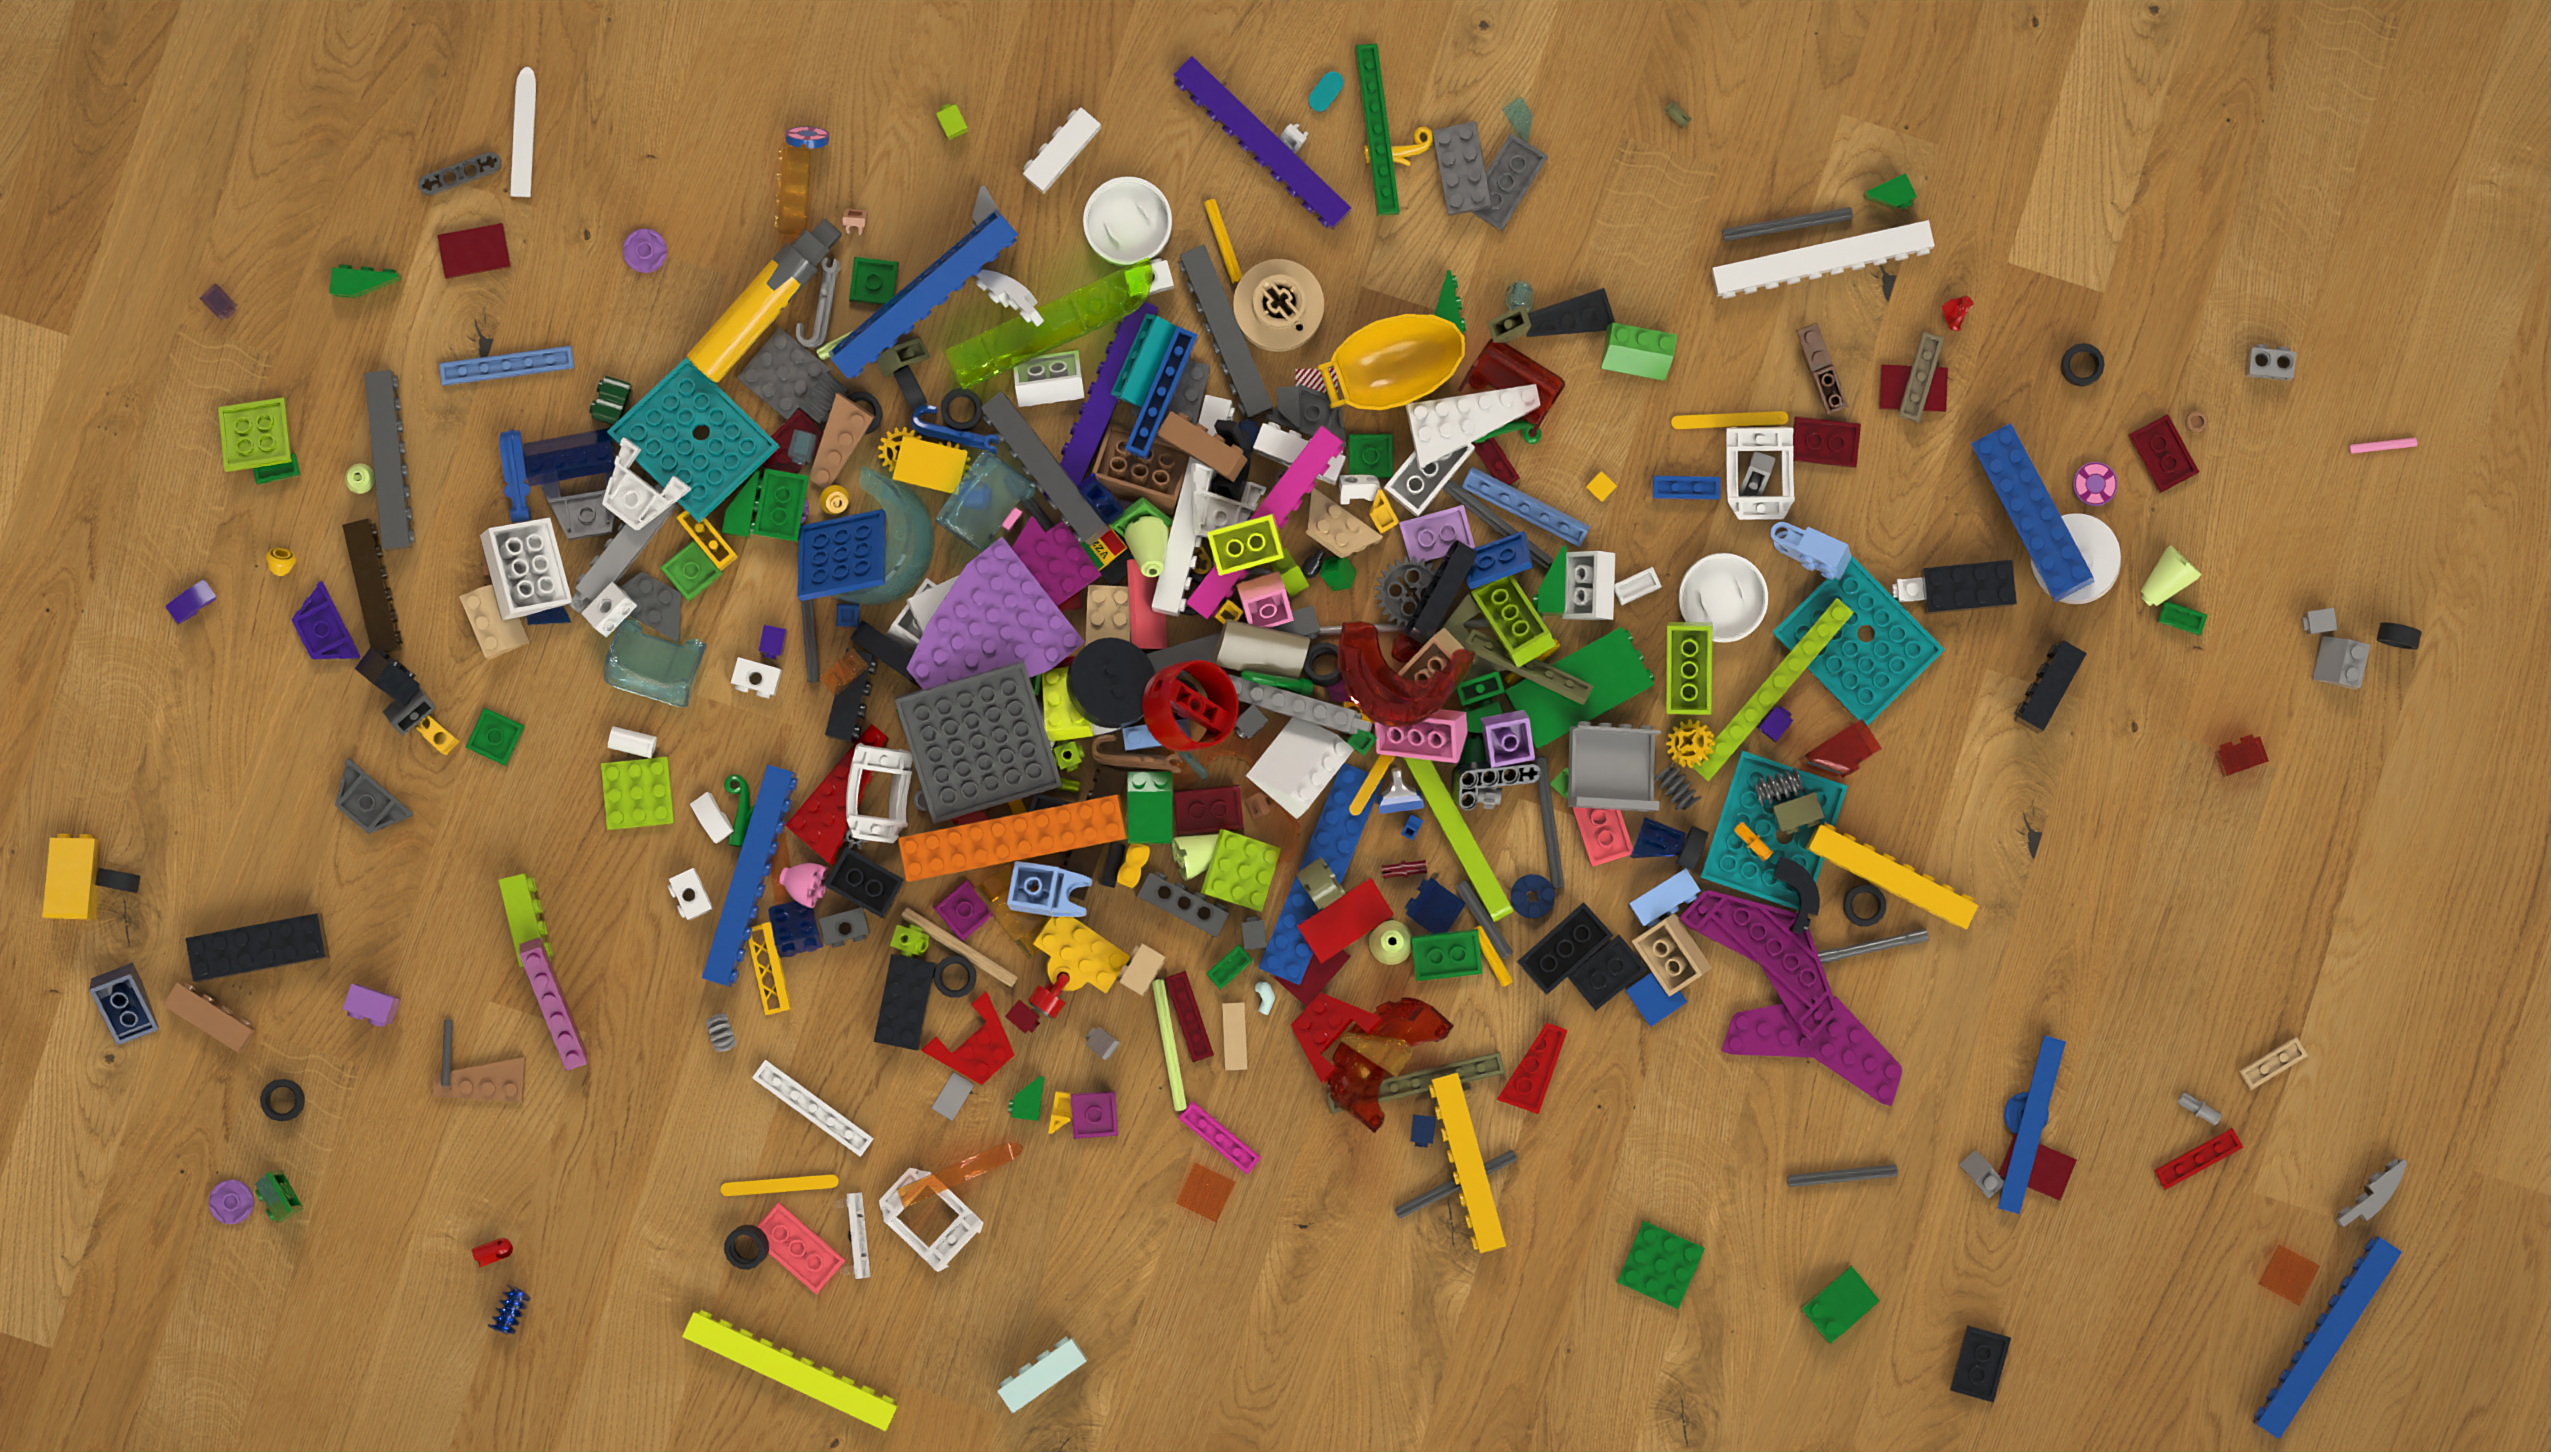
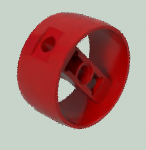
M1188 660L1166 666L1151 677L1143 694V716L1152 736L1164 747L1174 751H1196L1212 747L1229 736L1237 721L1238 697L1231 679L1219 666L1204 660ZM1182 670L1193 675L1203 686L1208 699L1176 679L1177 675ZM1171 707L1175 709L1180 717L1189 718L1207 729L1198 742L1189 738L1179 728Z

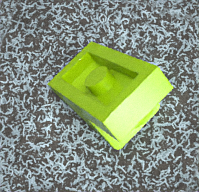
M1285 548V557L1271 561L1269 564L1274 572L1279 571L1285 589L1291 598L1309 587V584L1299 566L1295 563L1287 548Z

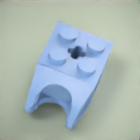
M1778 522L1771 529L1774 546L1780 553L1802 563L1801 566L1810 571L1816 569L1822 572L1821 575L1830 580L1834 578L1840 580L1852 558L1848 544L1810 527H1807L1805 531L1786 522ZM1783 527V528H1786V529L1788 530V531H1781V532L1777 533V535L1775 536V532H1776V530H1777L1778 528Z
M1015 861L1007 905L1010 910L1048 916H1086V908L1071 903L1069 895L1075 888L1091 886L1092 879L1060 869L1059 867ZM1035 885H1037L1039 889L1036 892H1032L1030 889H1034Z

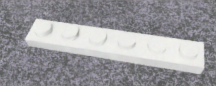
M767 1060L762 1063L752 1077L860 1157L873 1141V1137Z

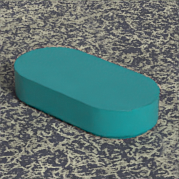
M1331 71L1326 73L1311 92L1309 106L1312 110L1316 112L1326 111L1341 92L1344 80L1338 72Z

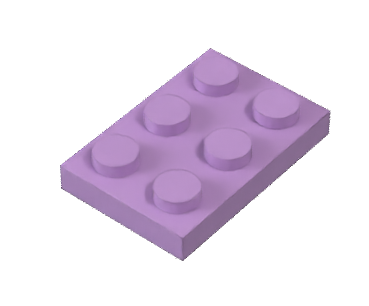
M1464 505L1399 522L1410 562L1413 556H1416L1417 563L1422 558L1427 562L1445 557L1448 549L1456 540L1461 541L1472 549L1475 548Z

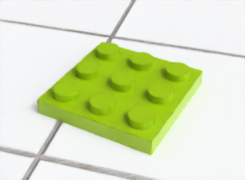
M284 397L218 407L223 463L226 472L292 462L287 407Z
M668 757L601 763L607 830L675 823Z
M1220 829L1201 893L1262 912L1281 848Z

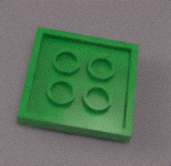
M1643 1221L1616 1282L1675 1309H1679L1705 1248Z

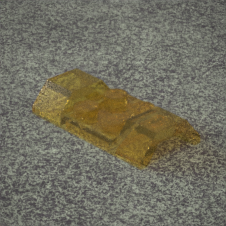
M1008 862L994 875L975 887L974 891L1012 941L1030 959L1041 951L1032 942L1050 916L1010 910L1007 901L1014 868Z

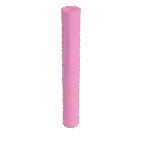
M2415 437L2349 445V451L2352 454L2417 446V439Z

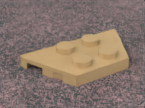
M1315 488L1309 493L1310 504L1307 511L1308 522L1306 523L1305 533L1340 558L1349 556L1352 552H1359L1373 543L1378 544L1383 538L1382 535Z

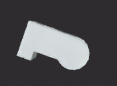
M1339 475L1338 496L1340 504H1349L1350 499L1358 498L1374 501L1377 490L1381 489L1379 480L1375 476Z

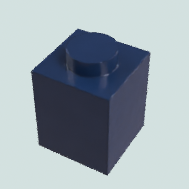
M1413 1115L1410 1141L1415 1142L1416 1147L1428 1148V1143L1433 1144L1436 1117Z

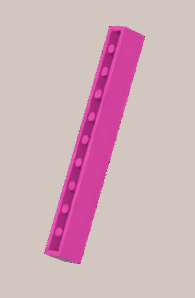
M1322 425L1250 520L1274 513L1277 528L1283 529L1289 521L1287 517L1291 510L1296 512L1303 503V500L1300 498L1305 491L1309 494L1317 484L1314 481L1318 474L1323 476L1330 467L1328 461L1332 456L1335 458L1339 456L1344 449L1341 446L1344 441ZM1215 564L1186 604L1206 619L1210 616L1215 617L1222 608L1219 605L1224 598L1228 600L1236 590L1233 588V585L1237 580L1242 582L1249 571L1245 568L1219 576Z

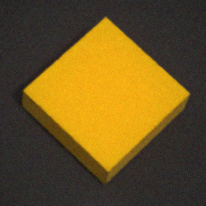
M1601 471L1586 486V489L1602 503L1617 485Z

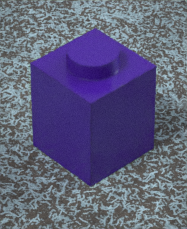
M764 625L759 646V652L764 653L763 657L776 660L777 656H783L788 632L786 629Z
M1774 707L1758 730L1772 741L1777 742L1792 723L1793 719L1790 718L1792 714L1783 707L1779 709Z

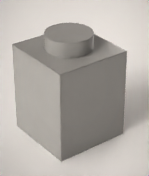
M2334 608L2303 613L2304 617L2301 618L2303 631L2306 630L2307 635L2338 630Z

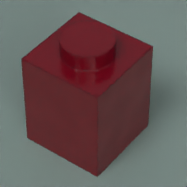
M1018 1000L1005 1015L1024 1034L1028 1031L1033 1033L1040 1025V1022L1037 1021L1040 1016L1021 1000Z

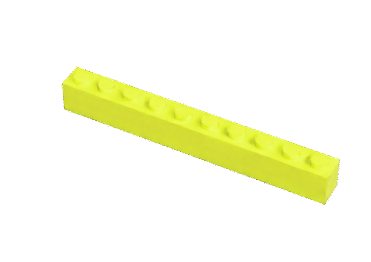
M707 1311L693 1312L682 1337L879 1429L887 1431L899 1406L895 1404V1399L884 1394L882 1397L874 1394V1389L865 1385L860 1388L854 1385L855 1381L846 1376H842V1378L833 1375L835 1371L822 1366L819 1369L813 1366L814 1361L802 1357L800 1360L793 1357L794 1352L782 1347L781 1350L772 1347L774 1343L767 1339L761 1338L759 1341L753 1338V1333L742 1328L740 1331L732 1328V1323L723 1319L718 1322L712 1319L713 1315Z

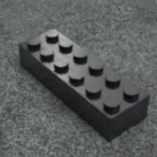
M320 913L185 938L193 982L209 981L330 958L323 916Z

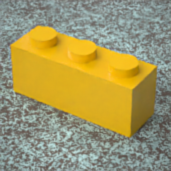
M686 510L676 517L720 571L738 558L706 518L698 523Z

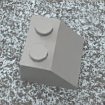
M2322 636L2312 679L2355 690L2361 688L2370 644Z

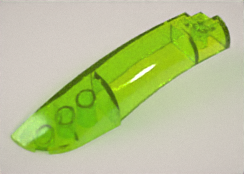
M1149 257L1036 308L1044 320L1038 327L1032 321L1027 323L1020 315L944 350L943 353L958 386L964 391L1136 311L1146 300L1152 285L1153 273Z

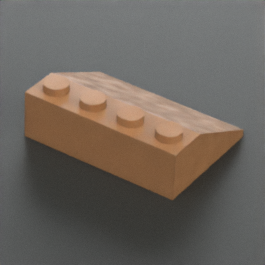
M1109 423L1091 474L1088 490L1130 503H1135L1144 497L1161 512L1173 515L1181 493L1190 455L1167 441L1156 437L1147 460H1144L1125 451L1132 430Z

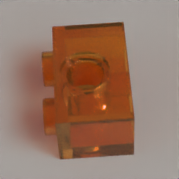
M851 648L822 674L819 679L837 696L869 666Z

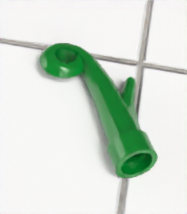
M1513 420L1474 441L1473 444L1523 429V438L1526 443L1536 444L1540 441L1542 432L1539 426L1532 421ZM1529 430L1533 431L1534 438L1528 435Z
M1251 671L1241 672V677L1245 680L1294 692L1302 696L1309 697L1313 690V682L1309 679H1294Z
M731 774L725 779L724 788L728 793H740L733 824L734 832L729 835L728 845L742 847L755 804L749 810L750 794L748 784L740 775ZM736 781L740 786L733 789L730 787V783Z

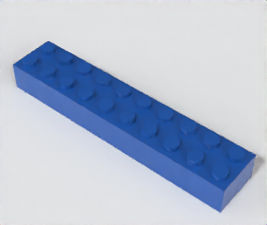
M996 209L828 352L831 360L848 379L852 376L856 378L864 371L863 366L868 362L872 364L881 356L880 352L883 349L893 347L898 342L896 338L902 333L908 334L915 327L914 323L916 321L927 318L932 313L930 309L936 304L940 306L949 298L947 295L950 292L960 290L966 284L965 280L970 275L972 277L976 276L982 271L983 268L981 266L987 261L989 263L994 261L1000 255L998 252L1003 247L1009 248L1017 240L1015 237L1018 236L1015 229Z

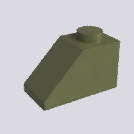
M1521 305L1487 322L1494 343H1509L1526 335L1531 327L1525 305Z
M920 337L887 349L881 353V356L876 361L886 378L894 375V372L906 366L912 367L930 358V355Z

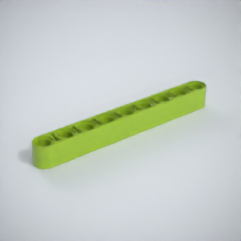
M1403 757L1493 922L1514 912L1431 760Z

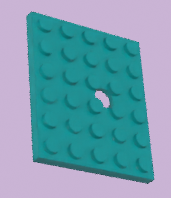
M687 357L607 431L608 435L620 447L622 438H627L641 449L635 461L663 489H665L673 476L678 477L691 488L677 502L698 523L709 515L780 448L757 423L711 379L696 368ZM699 425L707 426L710 429V434L705 440H697L693 437V431Z
M1852 556L1840 580L1836 578L1830 580L1827 578L1772 634L1791 652L1836 598L1850 608L1854 613L1807 666V669L1866 728L1945 649ZM1863 625H1869L1874 630V638L1870 642H1862L1858 638L1857 631Z
M1741 751L1700 878L1799 910V897L1796 891L1790 885L1772 879L1778 858L1782 856L1799 863L1817 882L1824 858L1805 849L1817 825L1809 828L1806 824L1798 826L1799 831L1793 833L1791 842L1781 844L1776 839L1778 826L1771 807L1816 792L1824 818L1819 819L1820 824L1818 825L1827 823L1835 827L1848 786L1797 769L1803 791L1799 789L1797 797L1793 792H1790V799H1787L1782 794L1781 801H1778L1773 796L1771 804L1767 799H1764V806H1761L1756 796L1753 781L1757 785L1758 778L1761 777L1766 783V776L1770 775L1774 780L1775 773H1779L1783 778V773L1786 770L1792 776V769L1794 768ZM1740 822H1743L1756 836L1760 835V839L1773 851L1771 856L1764 862L1751 848L1746 847L1747 844L1734 831V828Z

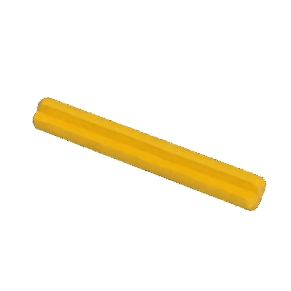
M1215 199L1207 200L1204 202L1231 282L1238 283L1242 278V274Z

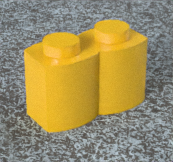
M1131 844L1126 853V862L1118 872L1117 881L1119 884L1131 889L1138 885L1142 874L1141 868L1146 865L1150 856V848L1143 844Z

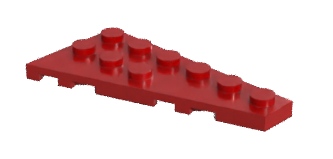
M872 723L785 825L832 866L836 860L834 858L839 847L841 848L844 842L843 837L849 827L846 817V796L848 778L856 745L862 743L866 746L886 748L889 738ZM862 770L857 811L864 797L863 792L867 783L870 784L873 777L871 775L873 770Z

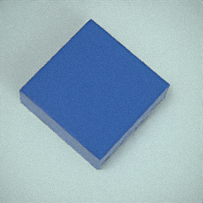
M837 604L836 626L858 627L860 605Z

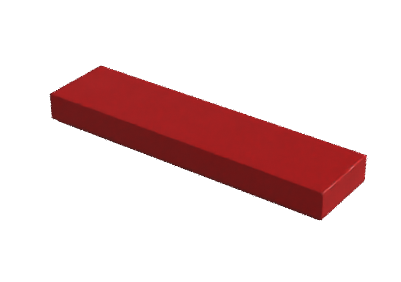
M2230 1128L2158 1167L2154 1172L2163 1189L2167 1190L2244 1147L2234 1129Z

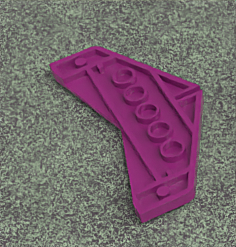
M1711 890L1703 892L1681 915L1679 920L1686 927L1758 963L1801 1032L1811 1041L1835 1015L1837 1006L1809 928L1807 932L1803 931L1801 935L1788 930L1795 922L1797 916L1795 912Z
M1834 996L1837 1006L1835 1015L1811 1041L1801 1032L1783 1003L1735 1013L1731 1018L1721 1049L1722 1052L1731 1055L1814 1058L1879 1103L1891 1107L1902 1076L1901 1065L1836 996Z

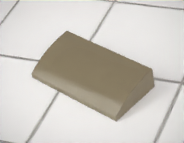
M1227 619L1212 652V659L1214 664L1221 667L1299 679L1307 655L1310 638Z

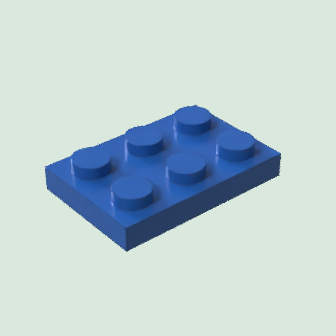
M1525 531L1474 548L1473 550L1477 552V556L1466 575L1467 584L1470 589L1532 568L1529 543Z

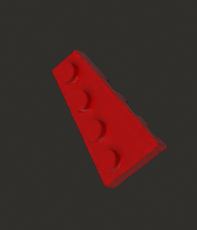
M1546 1022L1496 1100L1539 1114L1568 1030Z

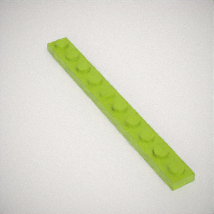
M1836 598L1714 740L1715 745L1710 746L1714 753L1706 755L1709 760L1702 759L1701 766L1694 763L1693 769L1709 782L1854 612Z

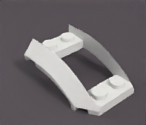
M1784 426L1726 428L1727 502L1739 520L1784 519L1790 506L1795 501L1793 428ZM1738 451H1780L1781 496L1738 495Z
M862 743L856 745L848 778L846 796V817L853 838L894 843L899 837L900 831L904 827L907 828L906 805L913 762L911 752L900 748L899 750L866 746ZM863 769L893 773L889 797V819L857 814L858 791Z
M909 1168L879 1200L880 1209L884 1217L883 1221L937 1272L949 1267L947 1265L949 1261L977 1232H981L983 1222L930 1171ZM926 1185L933 1189L959 1214L957 1219L930 1247L897 1217Z

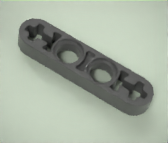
M487 152L424 175L420 178L418 187L424 195L433 196L498 172L501 169L502 160L496 153ZM492 157L493 160H497V162L494 163V168H491L489 165L484 166L483 169L485 171L481 173V167L477 163L478 161L481 160V164L483 165L489 162L488 158ZM472 164L476 166L477 171L475 175L467 176L464 170L467 165ZM448 172H453L456 175L455 181L451 184L444 182V175ZM439 176V180L443 187H440L437 183L435 185H432L431 191H429L427 188L423 189V186L426 185L427 180H429L431 183H434L438 181L435 177Z

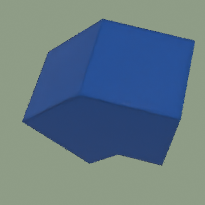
M1410 815L1401 835L1414 840L1423 820Z

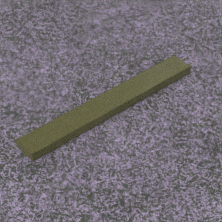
M1496 1052L1328 1091L1326 1094L1331 1114L1428 1092L1430 1091L1428 1085H1432L1431 1080L1458 1073L1462 1084L1505 1074L1501 1053Z

